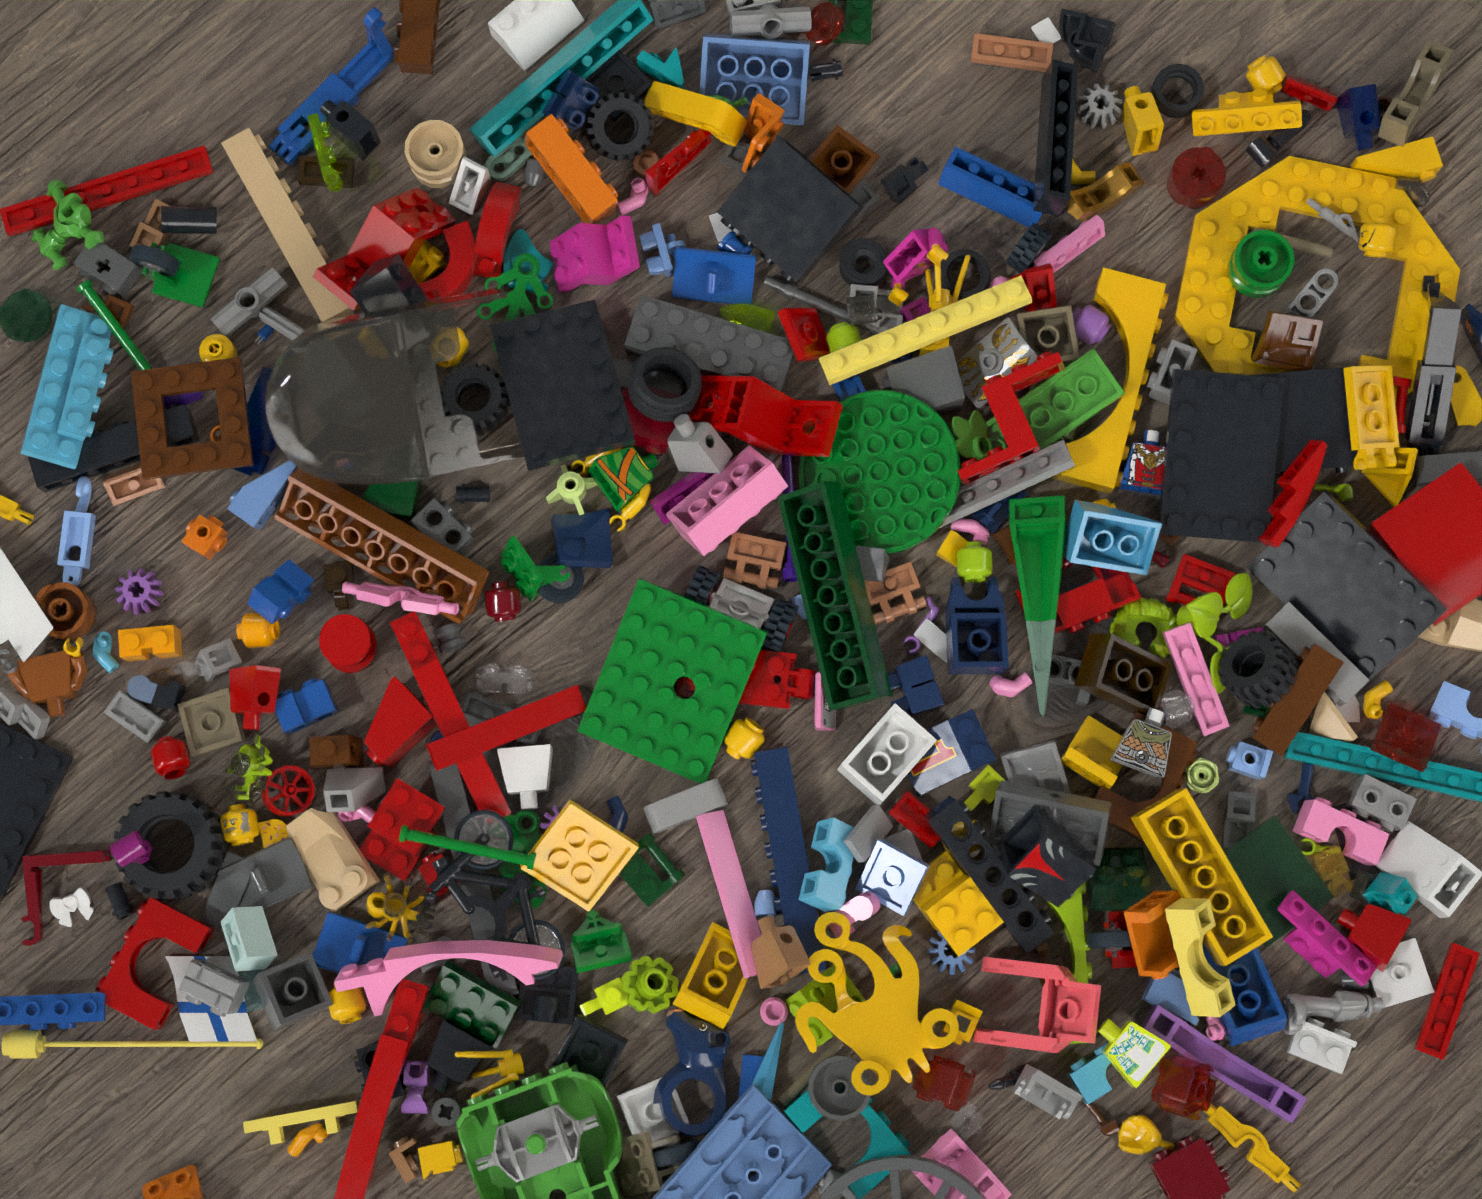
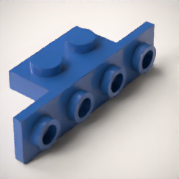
M105 993L0 997V1025L30 1024V1030L48 1029V1023H58V1029L76 1028V1022L106 1021Z

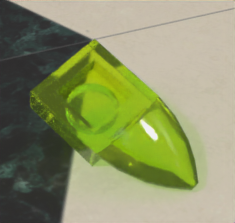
M744 303L730 304L720 308L721 314L727 321L766 333L771 331L775 311Z

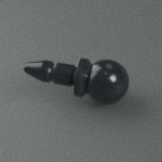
M1026 1064L1019 1066L1018 1069L1010 1070V1075L994 1080L989 1084V1089L1001 1090L1004 1087L1015 1086Z

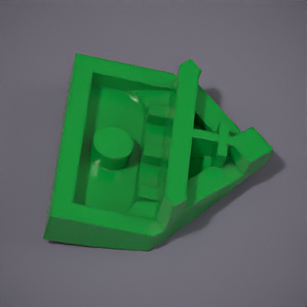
M591 909L581 927L572 935L570 947L576 972L581 973L632 961V954L626 933L622 930V924L618 922L613 923L599 916V912Z

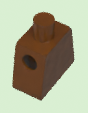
M352 735L309 737L311 770L364 766L362 738Z

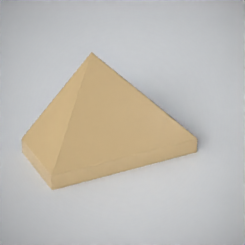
M1324 692L1311 711L1308 734L1346 743L1358 738L1326 692Z

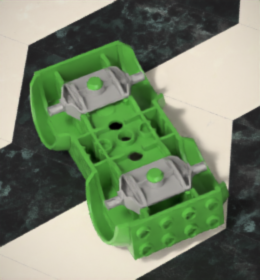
M568 1062L549 1069L550 1074L542 1077L541 1072L522 1079L523 1085L515 1087L513 1082L494 1090L496 1094L494 1096L488 1097V1094H482L467 1100L468 1106L462 1109L463 1113L456 1122V1128L480 1199H549L551 1191L555 1189L563 1190L566 1194V1199H624L613 1170L622 1156L623 1143L620 1123L606 1089L593 1075L579 1072L576 1065L569 1067Z

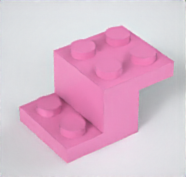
M952 1129L942 1135L924 1155L920 1156L938 1161L956 1170L971 1181L986 1199H1008L1012 1195ZM911 1170L935 1196L944 1180L933 1175ZM951 1186L944 1199L967 1198L959 1190Z

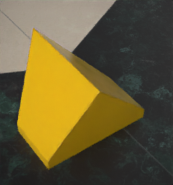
M1394 448V455L1397 460L1396 467L1368 468L1361 472L1393 507L1399 504L1412 477L1418 452L1416 448Z

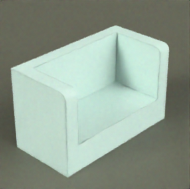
M263 907L231 908L221 921V925L235 971L266 969L276 958L277 952Z

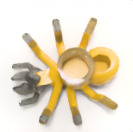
M384 874L387 895L382 892H373L368 896L366 904L370 915L374 918L383 919L379 922L373 921L366 924V929L380 928L388 921H392V926L386 938L388 941H391L398 921L401 919L404 937L407 938L408 942H413V937L409 933L407 920H411L416 933L426 936L428 932L419 929V927L428 929L432 926V922L426 919L434 920V916L429 913H435V909L425 907L421 910H411L423 901L421 893L415 901L406 906V899L413 879L411 877L407 879L403 895L393 893L389 874Z

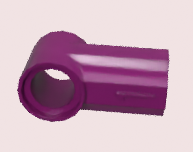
M136 830L109 846L112 855L121 867L131 862L145 863L150 859V852L152 851L150 843L147 840H143Z

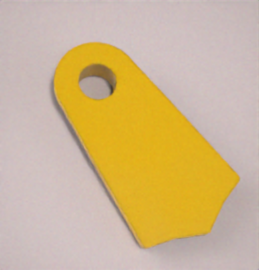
M1455 365V374L1458 375L1459 382H1454L1450 404L1457 426H1477L1482 420V399L1467 371L1463 367Z

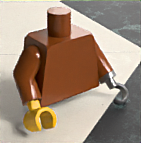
M80 637L76 640L77 647L72 646L70 639L67 638L63 651L27 658L25 662L18 660L16 663L15 661L11 662L10 659L0 658V664L5 665L4 671L13 686L23 697L29 699L32 703L37 705L47 704L50 718L66 715L63 700L77 697V690L82 687L88 672L84 653L80 651L84 644L83 639ZM6 649L0 650V655L9 654V651Z

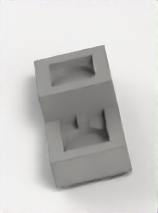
M4 687L0 688V717L9 726L19 723L35 740L44 737L50 716L22 695Z

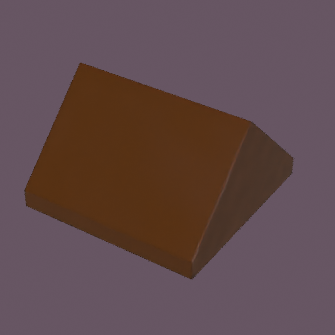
M836 125L809 160L850 194L879 159V155Z

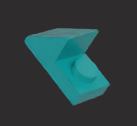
M677 48L673 50L665 63H663L664 61L660 56L653 52L650 54L644 50L640 52L637 57L638 69L661 83L684 89V80Z

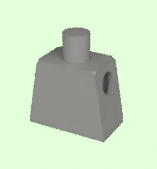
M687 414L679 415L674 420L676 427L667 442L678 470L721 474L733 455L731 450L708 422H692Z

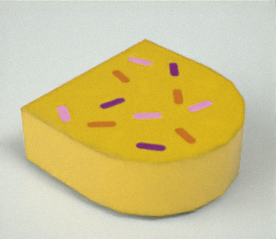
M271 819L258 823L264 848L289 837L286 828L287 824L284 821Z

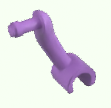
M931 597L925 598L931 611L924 617L918 628L926 618L933 622L939 612V607H935ZM914 634L907 637L903 642V645L909 642L916 644V648L909 651L908 654L910 655L918 653L920 647V640Z

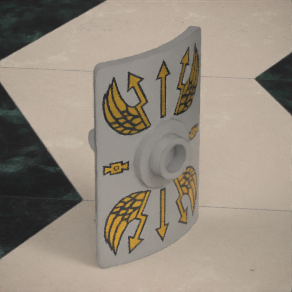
M1009 317L956 362L963 391L977 408H981L988 402L981 388L987 385L985 382L987 379L998 374L1001 377L1011 374L1013 367L1022 363H1026L1028 366L1038 357L1037 353L1026 342Z

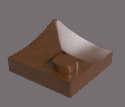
M1269 311L1261 338L1251 361L1290 371L1311 370L1323 320Z

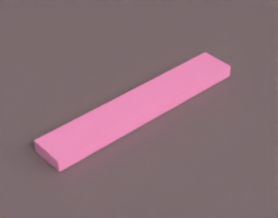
M724 810L701 814L696 819L744 979L757 976L751 943L760 937L761 933Z

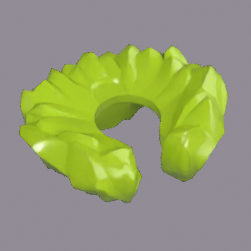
M1141 597L1138 601L1117 610L1116 617L1113 619L1114 622L1110 626V634L1140 648L1141 642H1139L1136 636V627L1141 622H1149L1155 626L1157 631L1156 638L1150 645V653L1165 658L1170 652L1162 632L1178 626L1177 616L1173 614L1171 607L1167 608L1158 599Z

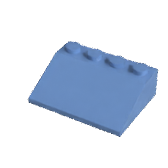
M705 33L702 45L700 94L705 96L718 94L728 98L732 103L746 97L748 102L736 108L746 119L753 98L760 93L785 110L781 120L784 124L804 125L810 41Z

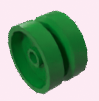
M1256 230L1245 235L1231 254L1227 265L1228 277L1233 287L1243 295L1252 298L1267 297L1276 293L1291 274L1295 263L1294 251L1288 240L1279 233L1270 230Z

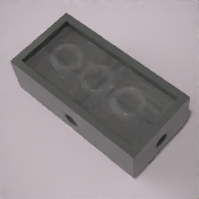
M1001 780L996 790L988 843L999 845L998 842L1036 804L1091 853L1094 864L1100 866L1104 854L1112 802Z

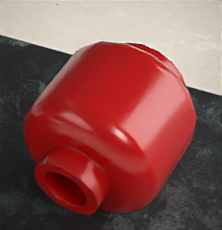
M172 736L159 739L150 751L156 774L168 780L182 777L191 764L185 742L180 739H174Z

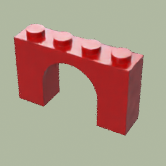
M150 897L148 901L145 900L141 904L137 912L139 918L134 926L131 925L126 931L123 938L126 942L121 951L118 950L113 955L110 961L112 968L107 977L103 976L100 979L96 991L98 993H105L106 1005L153 1030H161L174 1004L150 992L140 983L136 974V961L140 951L149 942L159 938H166L194 953L202 954L215 928L158 898Z

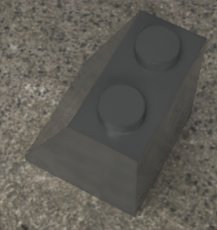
M952 346L886 367L885 376L882 377L884 390L901 392L919 399L940 416L961 411L965 400Z

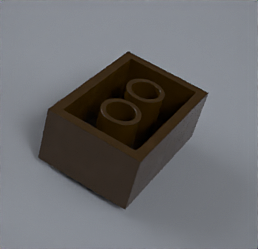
M1090 634L1074 686L1132 714L1139 712L1147 716L1149 708L1159 710L1172 664L1113 634Z

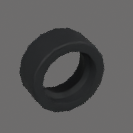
M1178 63L1168 65L1159 72L1153 82L1151 93L1160 113L1166 117L1182 118L1191 114L1199 105L1203 97L1204 84L1201 76L1195 69L1189 65ZM1176 77L1187 81L1193 89L1190 101L1186 104L1177 105L1166 100L1162 94V86L1166 80Z
M959 249L950 253L948 258L943 260L941 264V289L950 290V295L952 296L955 288L950 284L948 273L954 264L964 262L965 256L970 255L969 263L975 265L980 273L978 285L972 290L960 291L958 301L986 290L990 280V268L986 259L978 252L970 249Z

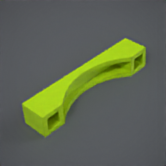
M1084 882L1074 892L1073 896L1066 900L1059 908L1045 900V903L1055 913L1067 936L1071 954V973L1079 983L1088 984V979H1092L1091 962L1086 961V951H1090V948L1087 945V934H1084V922H1088L1087 906H1082L1081 894H1086V883ZM1072 1041V1042L1069 1043V1044L1087 1043V1042Z

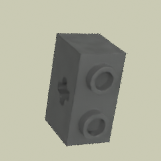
M99 243L91 250L84 247L74 261L75 265L80 269L79 275L86 280H91V282L95 279L102 284L100 288L112 296L118 294L125 298L142 275V271L136 264L103 243Z

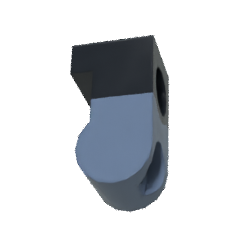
M143 675L131 678L127 686L131 697L176 713L178 712L177 704L181 703L186 686L171 680L167 688L155 684L151 679Z

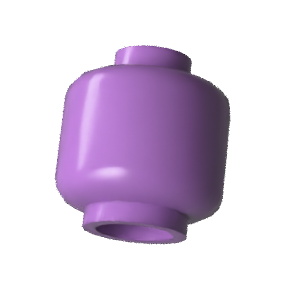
M1087 305L1083 310L1077 308L1073 313L1076 337L1088 345H1092L1095 342L1100 343L1111 327L1108 324V315L1093 305Z

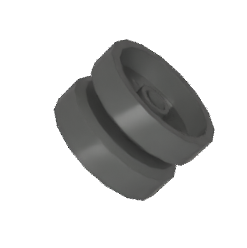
M834 1055L824 1058L815 1065L809 1076L808 1092L811 1103L820 1114L829 1119L843 1121L856 1117L866 1108L871 1096L863 1095L856 1091L851 1082L852 1071L859 1063L858 1061L849 1056ZM865 1070L861 1075V1079L866 1085L872 1086L869 1074ZM836 1083H844L845 1091L843 1093L835 1092L834 1086Z

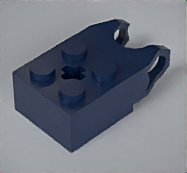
M952 577L950 580V595L945 606L948 675L1003 674L1009 667L1004 600L998 589L996 577H990L987 581L985 597L979 601L966 597L960 585L959 577ZM976 640L977 644L982 646L977 648L973 645L972 641Z

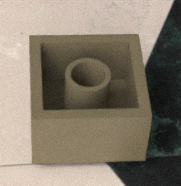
M1071 306L1025 312L1016 315L1014 319L1016 328L1038 356L1048 351H1052L1053 354L1059 352L1064 367L1080 358Z

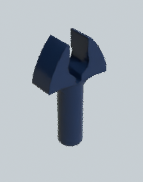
M1302 764L1299 790L1295 794H1287V801L1293 814H1297L1298 802L1302 798L1303 800L1316 799L1310 794L1313 764Z

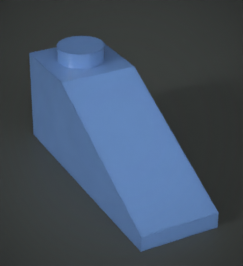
M295 457L244 485L241 490L238 489L233 493L229 500L231 504L227 509L253 528L261 530L284 498L289 484V475L297 470L300 465L306 466L307 463Z

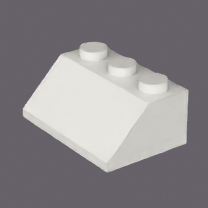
M514 0L490 20L488 26L491 36L527 72L584 24L585 20L572 0Z

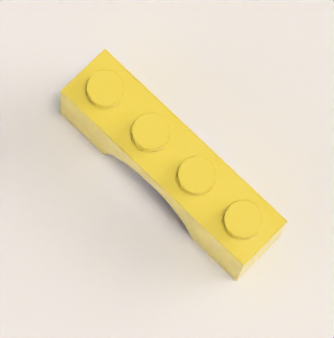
M1180 898L1167 907L1165 912L1191 1015L1221 1017L1235 1006V1001L1229 979L1217 973L1209 965L1203 952V937L1206 932L1216 926L1210 900Z

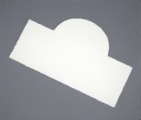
M0 548V644L9 640L22 661L25 662L50 633L53 626Z

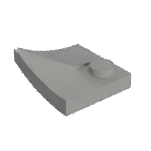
M1054 740L999 753L1009 782L1071 794Z

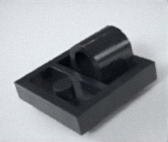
M560 966L554 974L541 980H535L534 984L525 985L521 982L519 992L521 1003L517 1009L516 1019L572 1025L574 1022L579 973L576 972V968Z

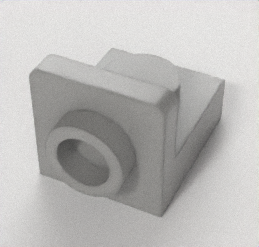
M229 638L201 649L196 657L195 667L198 674L204 676L206 682H210L216 675L240 666L242 660Z

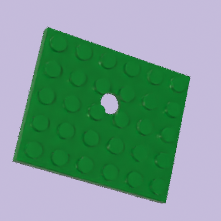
M639 578L577 731L699 784L706 782L768 631ZM680 677H688L694 683L695 692L689 698L679 697L674 690L675 681Z

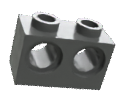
M434 498L411 520L412 524L421 533L460 555L475 542L471 536L474 531L464 520L458 523L452 517L455 512L445 501L439 503ZM432 515H442V521L438 525L432 526L429 524V519ZM452 533L461 534L459 543L455 545L448 544V537Z

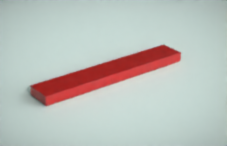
M575 685L426 744L435 770L438 771L582 713L586 710V705L578 685Z

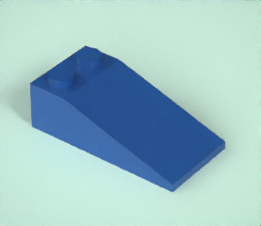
M1202 942L1204 956L1209 965L1217 973L1228 978L1230 981L1235 1006L1220 1017L1226 1027V1036L1230 1046L1284 1030L1287 1016L1258 948L1256 947L1227 966H1221L1214 963Z

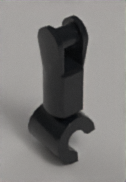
M1301 109V127L1275 129L1268 137L1263 135L1254 140L1245 151L1263 168L1285 144L1307 126L1311 119V115L1307 110Z

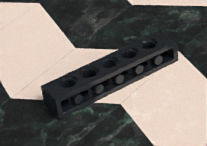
M948 796L923 817L965 874L971 877L1003 920L1002 924L1019 947L1028 954L1054 933L1049 926L1052 923L1051 919L1042 909L1038 911L1033 905L1036 899L1026 887L1022 889L1014 879L1007 875L1005 865L1000 860L1002 858L1001 851L994 843L989 845L985 840L986 831L978 821L973 823L967 814L971 811L963 800L959 799L957 801L953 797ZM963 822V831L958 835H953L952 828L954 824ZM974 844H979V854L975 857H970V847ZM995 866V876L991 879H986V870L989 867ZM1011 888L1013 892L1012 897L1007 901H1002V893L1006 889ZM1023 911H1028V919L1023 923H1019V914Z

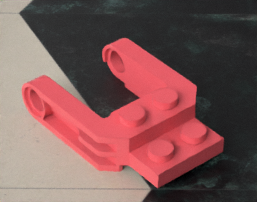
M992 957L982 958L981 971L1045 979L1038 1025L1040 1034L1034 1036L975 1028L973 1042L1059 1053L1072 1041L1095 1044L1101 985L1079 983L1068 967Z

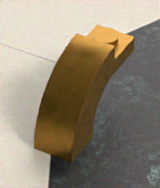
M1130 162L1119 164L1096 182L1084 188L1070 191V200L1066 204V209L1076 220L1080 219L1081 222L1090 220L1095 215L1099 216L1123 201L1140 188L1144 181Z

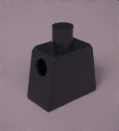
M327 100L321 106L320 112L326 117L325 121L330 131L362 161L381 143L374 125L345 101H341L336 105L331 100Z
M443 1020L427 1063L430 1067L438 1070L430 1086L445 1093L452 1079L461 1084L465 1083L484 1058L455 1057V1052L491 1051L492 1046L450 1022Z

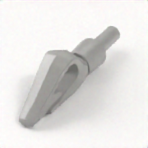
M1311 198L1307 200L1306 204L1320 213L1318 216L1330 222L1349 237H1352L1356 242L1359 241L1354 222L1349 214L1337 215L1327 206L1323 207ZM1342 219H1346L1350 227H1347Z

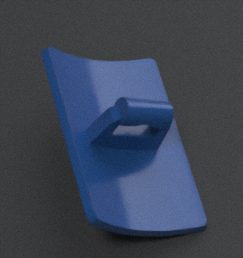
M677 247L672 297L750 306L752 303L756 257L754 255Z
M329 911L313 952V957L318 967L339 973L344 966L355 963L358 966L367 964L377 958H383L384 960L390 948L405 946L407 938L397 933L390 937L388 930L375 927L367 929L366 925L368 923Z

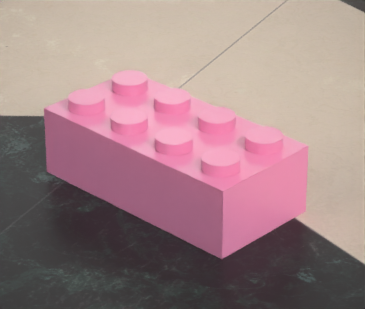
M749 445L726 464L721 474L715 473L667 512L666 516L679 534L699 553L705 556L708 552L715 550L718 544L725 538L737 532L739 527L748 519L756 516L771 500L780 496L788 485L774 464Z

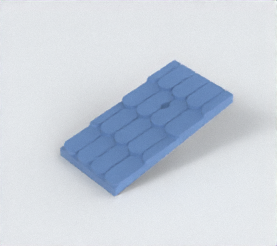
M753 1083L697 1145V1148L661 1186V1189L652 1199H804L832 1166V1162ZM756 1171V1173L750 1174L749 1172Z

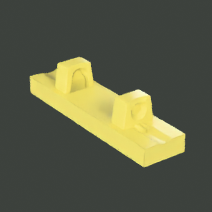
M360 1100L243 1122L244 1133L268 1130L271 1145L285 1142L283 1126L325 1119L327 1134L341 1132L339 1117L357 1113Z

